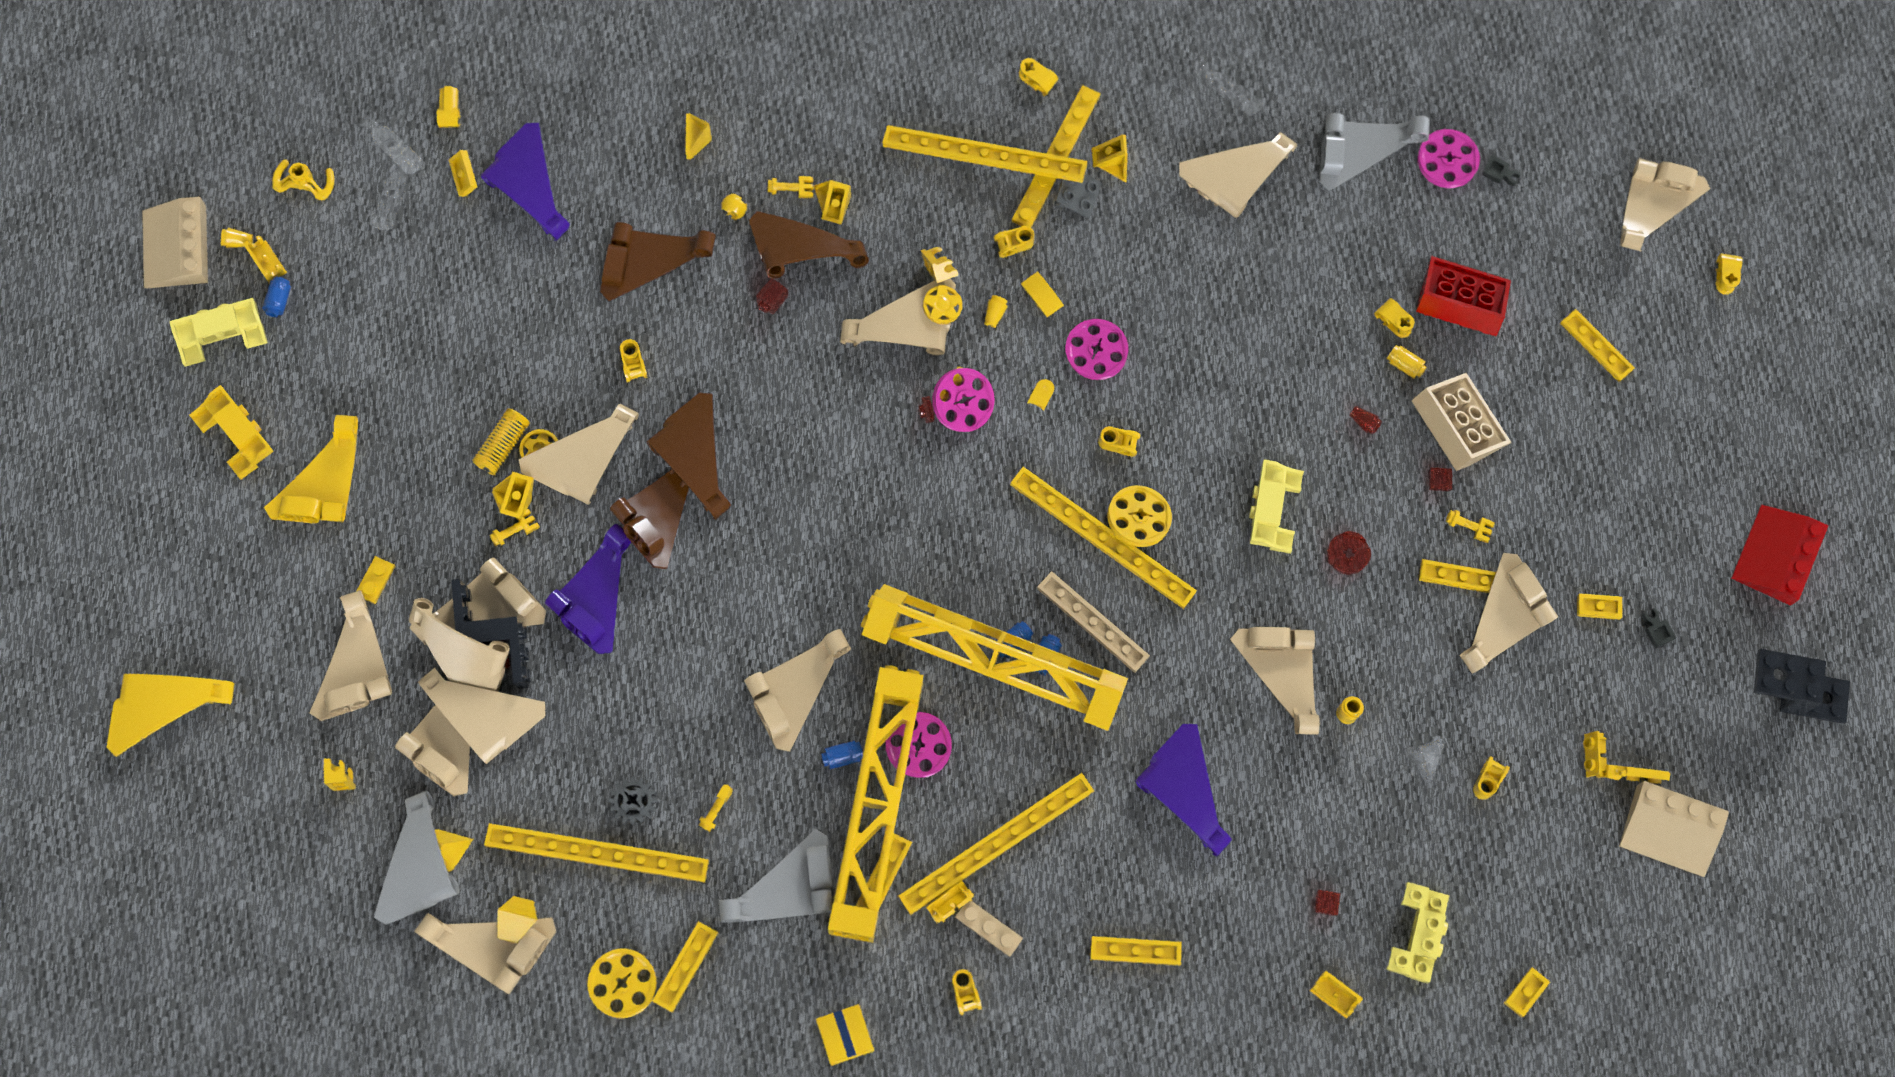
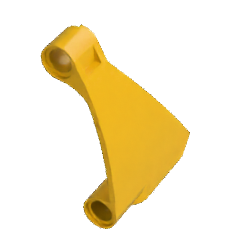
M335 416L334 432H332L333 438L289 485L264 507L270 519L304 523H318L319 520L344 522L356 453L357 416Z
M123 674L120 698H117L113 704L107 748L117 757L155 731L207 702L211 704L214 702L232 704L235 683L185 676Z

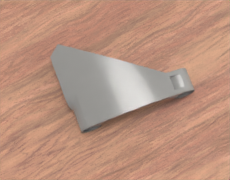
M1340 113L1328 114L1326 116L1325 135L1321 146L1320 183L1327 190L1331 191L1387 158L1408 143L1427 141L1429 138L1430 119L1426 116H1415L1401 124L1348 122L1344 121V115Z
M427 790L405 799L407 818L394 850L374 915L375 919L386 925L433 907L438 902L459 894L458 883L452 875L448 874L431 819V811L435 805L431 794Z
M814 829L796 848L741 897L719 900L720 921L722 923L744 922L832 912L830 888L832 887L828 836Z

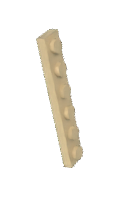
M1052 571L1038 585L1037 589L1134 673L1150 657L1148 653Z

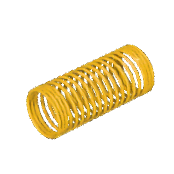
M508 408L504 412L503 417H501V420H499V423H497V426H495V429H493V432L490 433L491 435L488 436L489 438L486 439L484 445L480 448V451H478V454L472 459L473 463L480 469L487 467L490 471L488 472L489 474L496 475L504 459H507L506 456H509L508 453H511L510 450H513L512 447H515L514 444H517L525 428H528L530 425L529 420L517 411Z

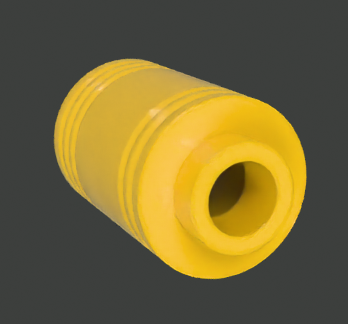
M1396 345L1387 358L1390 364L1413 379L1416 376L1420 378L1427 369L1424 366L1426 361L1403 348V346L1399 347Z
M1354 696L1344 699L1336 711L1338 720L1344 724L1355 722L1363 712V703Z

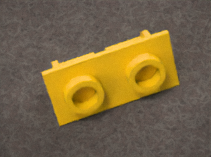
M1599 731L1584 734V768L1586 770V777L1596 776L1604 778L1607 760L1605 757H1600V754H1606V737H1604L1603 733H1599Z
M961 880L926 908L936 923L945 922V919L955 912L954 909L956 907L960 909L967 902H971V898L974 895Z

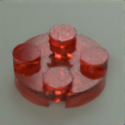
M1346 531L1336 535L1329 543L1327 548L1328 562L1336 571L1342 574H1357L1369 563L1371 549L1362 535ZM1352 549V553L1355 554L1354 557H1346L1343 550Z

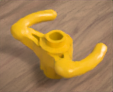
M282 160L274 171L272 187L279 193L289 188H298L310 191L317 200H326L334 187L335 177L331 168H327L325 171L327 180L326 186L322 190L313 180V176L305 164H293L289 168V175L281 181V175L288 167L289 161Z

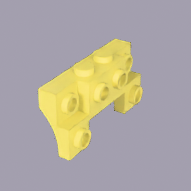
M253 298L232 304H221L215 309L200 310L194 315L169 321L182 363L185 367L206 361L202 348L206 344L241 334L247 349L268 343L257 305Z
M1263 460L1259 484L1254 486L1252 498L1256 499L1255 506H1251L1249 518L1252 519L1250 544L1270 547L1269 550L1291 554L1295 531L1280 528L1279 525L1285 491L1301 492L1304 471L1286 467L1275 461Z
M1407 882L1401 905L1417 910L1407 951L1395 947L1391 948L1389 964L1386 970L1399 973L1417 981L1429 983L1434 962L1437 957L1440 958L1443 951V944H1440L1442 935L1445 936L1448 928V923L1445 922V912L1449 895Z

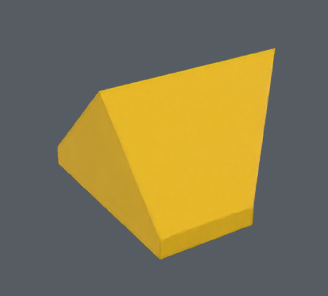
M686 114L687 159H692L712 141L708 122L692 114Z
M1122 134L1093 147V167H1099L1127 183L1126 135Z
M833 180L814 185L823 213L822 219L841 225L851 199V186Z
M512 472L511 475L493 488L492 493L501 514L518 519L523 517L532 500L533 477Z
M437 829L435 834L447 871L451 872L473 839Z
M513 896L497 910V938L518 944L520 939L537 921L535 902Z

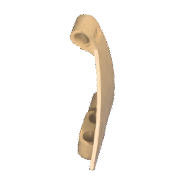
M1280 132L1269 142L1235 148L1180 162V177L1187 181L1189 187L1197 189L1198 193L1205 199H1210L1214 202L1215 206L1222 207L1237 218L1243 212L1247 202L1278 164L1283 159L1288 158V154L1295 150L1297 144Z
M619 404L611 417L519 459L521 473L533 477L534 480L564 495H569L589 505L592 495H595L597 492L596 487L625 434L633 428L631 425L634 420L638 419L639 413Z
M1503 553L1473 644L1469 649L1460 654L1471 673L1480 670L1494 657L1538 628L1558 618V615L1546 599L1547 595L1528 565L1521 561L1518 554Z
M424 598L415 599L409 622L421 632L448 680L498 692L506 669L504 665L510 649L509 646L502 641H492L487 646L469 638L437 620L432 614L434 605L431 601Z
M1286 627L1238 629L1230 639L1272 694L1294 718L1295 734L1318 735L1320 722L1319 715L1315 711L1312 650L1315 646L1314 630H1290V628Z
M841 629L827 634L819 644L768 672L763 674L758 672L744 680L754 699L755 709L776 749L790 752L834 661L851 650Z
M435 705L411 734L407 732L398 740L395 748L412 760L414 766L421 773L452 796L467 794L470 745Z
M428 913L414 932L507 994H510L522 975H526L534 966L557 931L553 918L537 919L518 944L497 938V922L444 924Z

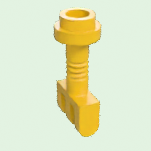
M799 176L798 183L777 182V178H772V180H768L767 191L772 192V195H776V191L792 190L798 191L799 198H813V192L805 191L813 190L812 184H805L813 183V177Z
M527 509L521 519L516 518L518 522L501 532L497 529L493 530L490 538L494 545H504V539L522 529L528 535L540 528L538 523L529 526L530 523L535 521L533 516L524 518L531 514L530 510Z
M1450 510L1446 517V522L1449 523V526L1454 527L1456 524L1475 531L1474 539L1489 543L1490 538L1482 534L1491 536L1492 530L1485 526L1494 528L1495 523L1482 517L1479 523L1472 522L1461 517L1458 510Z
M729 785L722 786L716 796L718 798L706 818L700 817L699 826L709 832L712 828L716 827L713 821L733 792Z

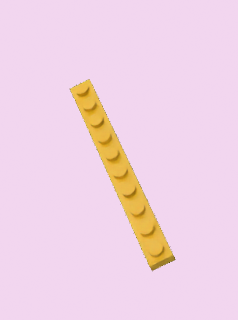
M887 125L882 143L883 147L1080 183H1083L1087 169V161L890 125Z
M1022 467L1011 481L1010 485L1182 609L1187 606L1196 594L1197 590L1137 547L1121 541L1109 527L1025 467Z
M1080 773L898 895V898L911 916L958 882L963 881L1094 792L1093 788L1084 775Z
M490 823L484 844L485 847L704 883L709 865V859Z

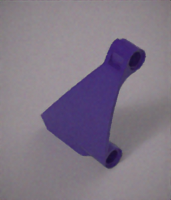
M526 123L498 150L495 155V161L480 176L491 188L497 187L522 207L539 223L547 235L550 234L555 238L554 241H557L569 229L570 224L555 208L540 124Z
M617 523L607 531L600 548L560 591L558 589L554 590L544 603L561 618L566 628L597 654L613 652L621 557L632 543L625 535L623 528Z
M1182 724L1154 754L1149 762L1150 765L1135 780V783L1145 793L1153 794L1200 838L1205 848L1208 847L1214 852L1213 855L1218 857L1232 839L1218 824L1197 724Z

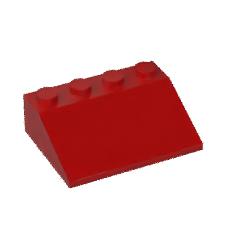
M1431 256L1416 312L1441 319L1445 322L1461 325L1465 328L1474 329L1484 334L1497 336L1505 319L1511 280Z
M1761 505L1731 579L1790 606L1793 605L1801 597L1829 525L1809 516Z

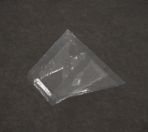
M1441 738L1418 746L1410 754L1424 783L1429 784L1433 780L1446 741L1445 739Z

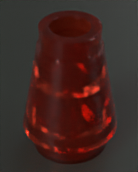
M1355 406L1349 415L1366 433L1369 432L1372 435L1382 424L1378 415L1358 406Z

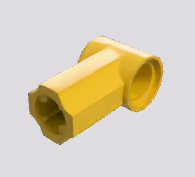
M444 86L440 89L439 109H437L438 127H460V124H458V118H460L458 89L452 86Z

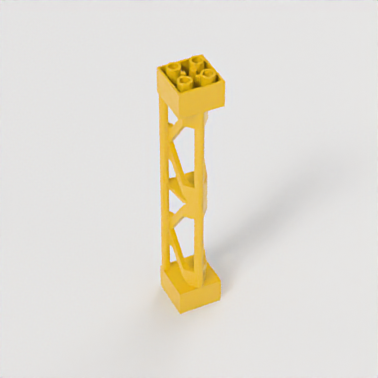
M886 584L880 590L876 589L874 595L871 596L867 606L870 609L867 615L865 614L861 623V627L864 628L862 636L883 644H887L889 639L896 640L1086 714L1084 722L1107 731L1109 730L1128 678L1106 669L1102 670L913 597L904 591ZM906 603L908 605L914 606L926 612L934 614V617L917 611L915 609L909 608L907 606H904V604ZM901 614L921 621L897 627ZM970 629H973V630H976V631L981 632V633H983V634H986V635H989V636H991V637H994V638L998 639V641H995V640L989 639V638H987V637H984V636H982V635H979V634H977V633L971 632ZM947 631L970 660L912 637ZM1003 642H1007L1014 646L1032 652V655L1015 649L1013 647H1010L1008 645L1003 644ZM978 644L994 649L991 661H989ZM1000 652L1018 659L995 665ZM1068 667L1074 668L1076 670L1082 671L1084 673H1087L1100 679L1099 681L1095 680L1088 676L1069 670ZM1047 670L1069 698L1010 675ZM1076 682L1096 689L1091 703H1089Z
M886 665L885 668L880 667L828 927L829 935L871 943L874 941L917 709L923 687V675H920L919 671L908 669L907 672L899 671L897 667ZM884 703L904 707L883 729L879 728ZM902 724H906L894 786H891L888 783L876 751ZM870 772H875L886 801L865 797ZM863 807L884 810L862 833H858ZM881 827H886L874 890L872 892L868 889L855 855ZM850 876L855 877L868 909L844 904Z

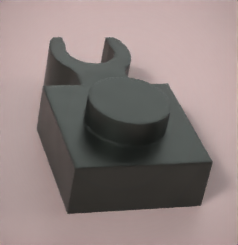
M1491 155L1481 174L1499 184L1503 179L1508 185L1513 187L1517 181L1512 180L1511 177L1519 179L1521 176L1518 171L1508 169L1509 163Z
M1653 608L1651 610L1653 618H1650L1646 612L1642 614V618L1650 625L1645 631L1656 649L1674 641L1677 637L1666 619L1660 621L1657 609Z

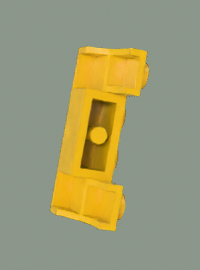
M220 385L211 391L205 401L189 416L203 433L217 423L239 449L227 463L242 480L258 468L256 464L274 451L260 435L259 432L262 429L256 421L250 422L247 416L249 413L243 405L237 406Z

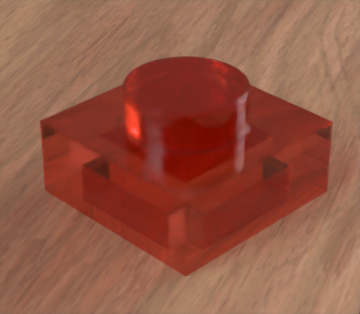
M930 396L922 397L921 405L918 406L920 417H925L926 423L934 422L935 415Z
M1430 468L1429 490L1451 491L1452 469Z
M1317 890L1314 913L1338 916L1340 893Z

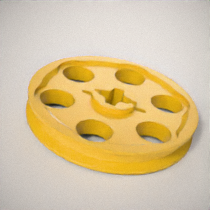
M1129 486L1120 490L1113 497L1108 507L1107 519L1112 532L1121 541L1136 547H1148L1157 544L1166 536L1171 526L1172 512L1166 499L1157 491L1145 486ZM1141 493L1145 500L1137 501L1134 498V494ZM1117 501H1123V502H1125L1126 505H1127V508H1126V509H1120V508H1118L1117 505H1116V502H1117ZM1152 505H1160L1163 508V512H1155ZM1137 513H1140L1141 517H1143L1142 520L1139 519ZM1117 520H1123V521H1125L1126 524H1127V527H1126V528H1120V527H1118L1117 524H1116V521H1117ZM1155 523L1162 525L1163 531H1155L1152 525ZM1134 532H1143L1145 539H1137Z
M615 949L605 953L594 963L588 976V992L592 1002L600 1011L615 1018H628L642 1012L651 1003L657 986L656 974L651 963L642 954L630 949ZM623 956H633V965L630 967L622 966L621 959ZM603 962L611 963L612 970L609 974H601L599 968ZM641 970H648L650 972V979L647 982H640L638 980V973ZM619 978L622 980L624 978L628 979L626 981L628 986L625 989L623 987L617 989V980ZM599 984H603L607 988V992L603 997H597L594 994V989ZM637 992H642L645 995V1001L641 1005L634 1004L632 1000L633 995ZM616 999L623 1002V1009L620 1012H613L611 1010V1003Z

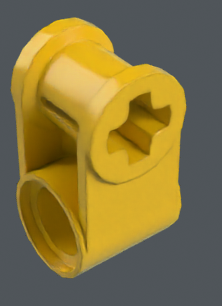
M1032 58L1024 59L1021 62L1020 79L1033 87L1035 91L1039 90L1043 93V96H1046L1058 81L1057 75Z
M1021 226L997 233L993 239L998 244L999 256L1004 258L1030 249L1034 244L1033 229L1029 226ZM1022 236H1028L1030 239L1027 241H1023L1020 238Z
M1720 253L1716 261L1718 263V269H1716V289L1721 294L1728 295L1740 283L1742 257Z
M1389 298L1374 313L1377 319L1380 318L1384 322L1383 325L1387 326L1396 336L1406 338L1411 334L1415 323L1414 318L1394 299Z
M632 339L623 341L620 345V352L627 383L635 378H648L637 342ZM629 348L635 349V352L631 355L625 353Z
M1108 426L1101 431L1098 444L1104 450L1134 457L1137 455L1136 445L1137 440L1140 439V434L1136 431ZM1109 435L1114 441L1107 442L1104 436Z
M1489 756L1474 784L1473 792L1475 796L1481 800L1490 798L1497 791L1510 767L1499 764L1493 760L1492 756ZM1481 784H1486L1489 787V793L1482 790Z
M965 969L956 971L952 977V985L959 1014L963 1015L964 1012L976 1008L981 1010V1001L971 973ZM957 975H966L968 977V984L966 986H959L956 983ZM973 1000V1002H971V1003L963 1004L964 1002H968V1001Z

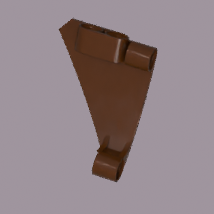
M758 211L749 219L761 261L769 278L776 279L784 275V265L816 258L841 256L848 259L854 268H862L869 262L865 246L861 241L846 240L801 222Z
M617 222L614 224L611 243H609L600 293L609 302L673 271L696 257H711L716 235L704 230L698 231L695 236L691 237L634 231L630 224Z
M698 393L668 417L663 423V428L647 440L646 443L657 456L660 455L696 495L704 509L709 511L713 515V519L716 520L730 508L731 504L719 490L713 394Z
M673 469L630 499L626 500L622 497L610 507V511L622 523L627 538L653 568H668L689 487Z

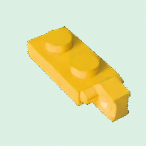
M1606 764L1605 777L1618 781L1623 776H1627L1626 780L1640 781V777L1648 778L1649 783L1661 784L1662 780L1670 781V773L1668 771Z

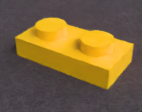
M460 150L449 159L458 195L464 197L475 190L477 184L468 152Z
M375 556L357 591L361 590L365 600L376 604L396 566Z
M1579 593L1577 595V616L1620 620L1622 618V597Z
M1532 967L1504 1001V1004L1522 1018L1550 981Z

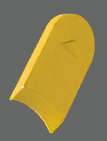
M1047 379L1040 380L1027 403L1037 405L1044 411L1054 392L1053 383Z

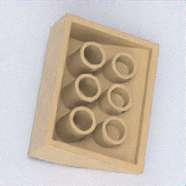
M200 197L179 198L143 210L144 288L208 283L206 205Z
M1467 373L1427 387L1412 400V403L1456 471L1474 464L1511 443Z
M1643 781L1636 787L1619 847L1705 877L1723 834L1729 811Z

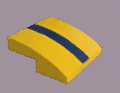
M859 1004L816 1019L831 1066L874 1051Z

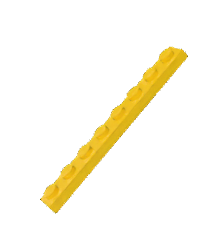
M1082 85L1046 154L1069 157L1101 93ZM1035 174L1012 218V222L1020 226L1032 228L1057 178Z

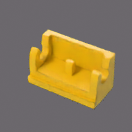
M256 236V243L251 244L250 241H246L243 245L268 283H270L274 277H281L287 272L267 241H264L261 236Z
M942 248L923 249L921 253L925 267L937 283L958 276L957 269L951 265L953 263L952 260L947 259L946 256L939 257L938 259L935 258V253L941 252Z
M330 758L324 759L325 785L333 791L356 789V785L353 783V771L351 768H348L347 776L345 774V764L342 760L339 761V766H335Z
M1327 971L1320 975L1310 989V992L1346 1019L1354 1012V1008L1363 999Z

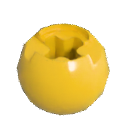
M733 193L723 199L721 210H725L728 212L727 216L731 215L732 219L737 220L745 215L747 203L744 204L741 201L742 198Z

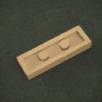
M972 901L963 905L955 917L1009 957L1023 939Z

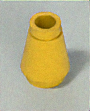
M229 227L228 229H222L221 246L238 248L245 247L243 243L246 241H250L251 244L253 242V234Z
M992 295L991 299L988 300L985 325H991V327L996 328L1008 308V301L1006 299Z

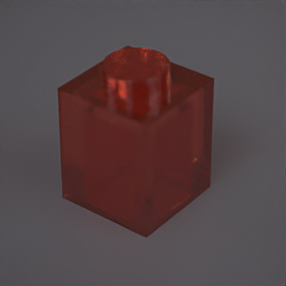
M771 278L756 295L758 308L764 313L770 312L774 315L789 297L788 289Z

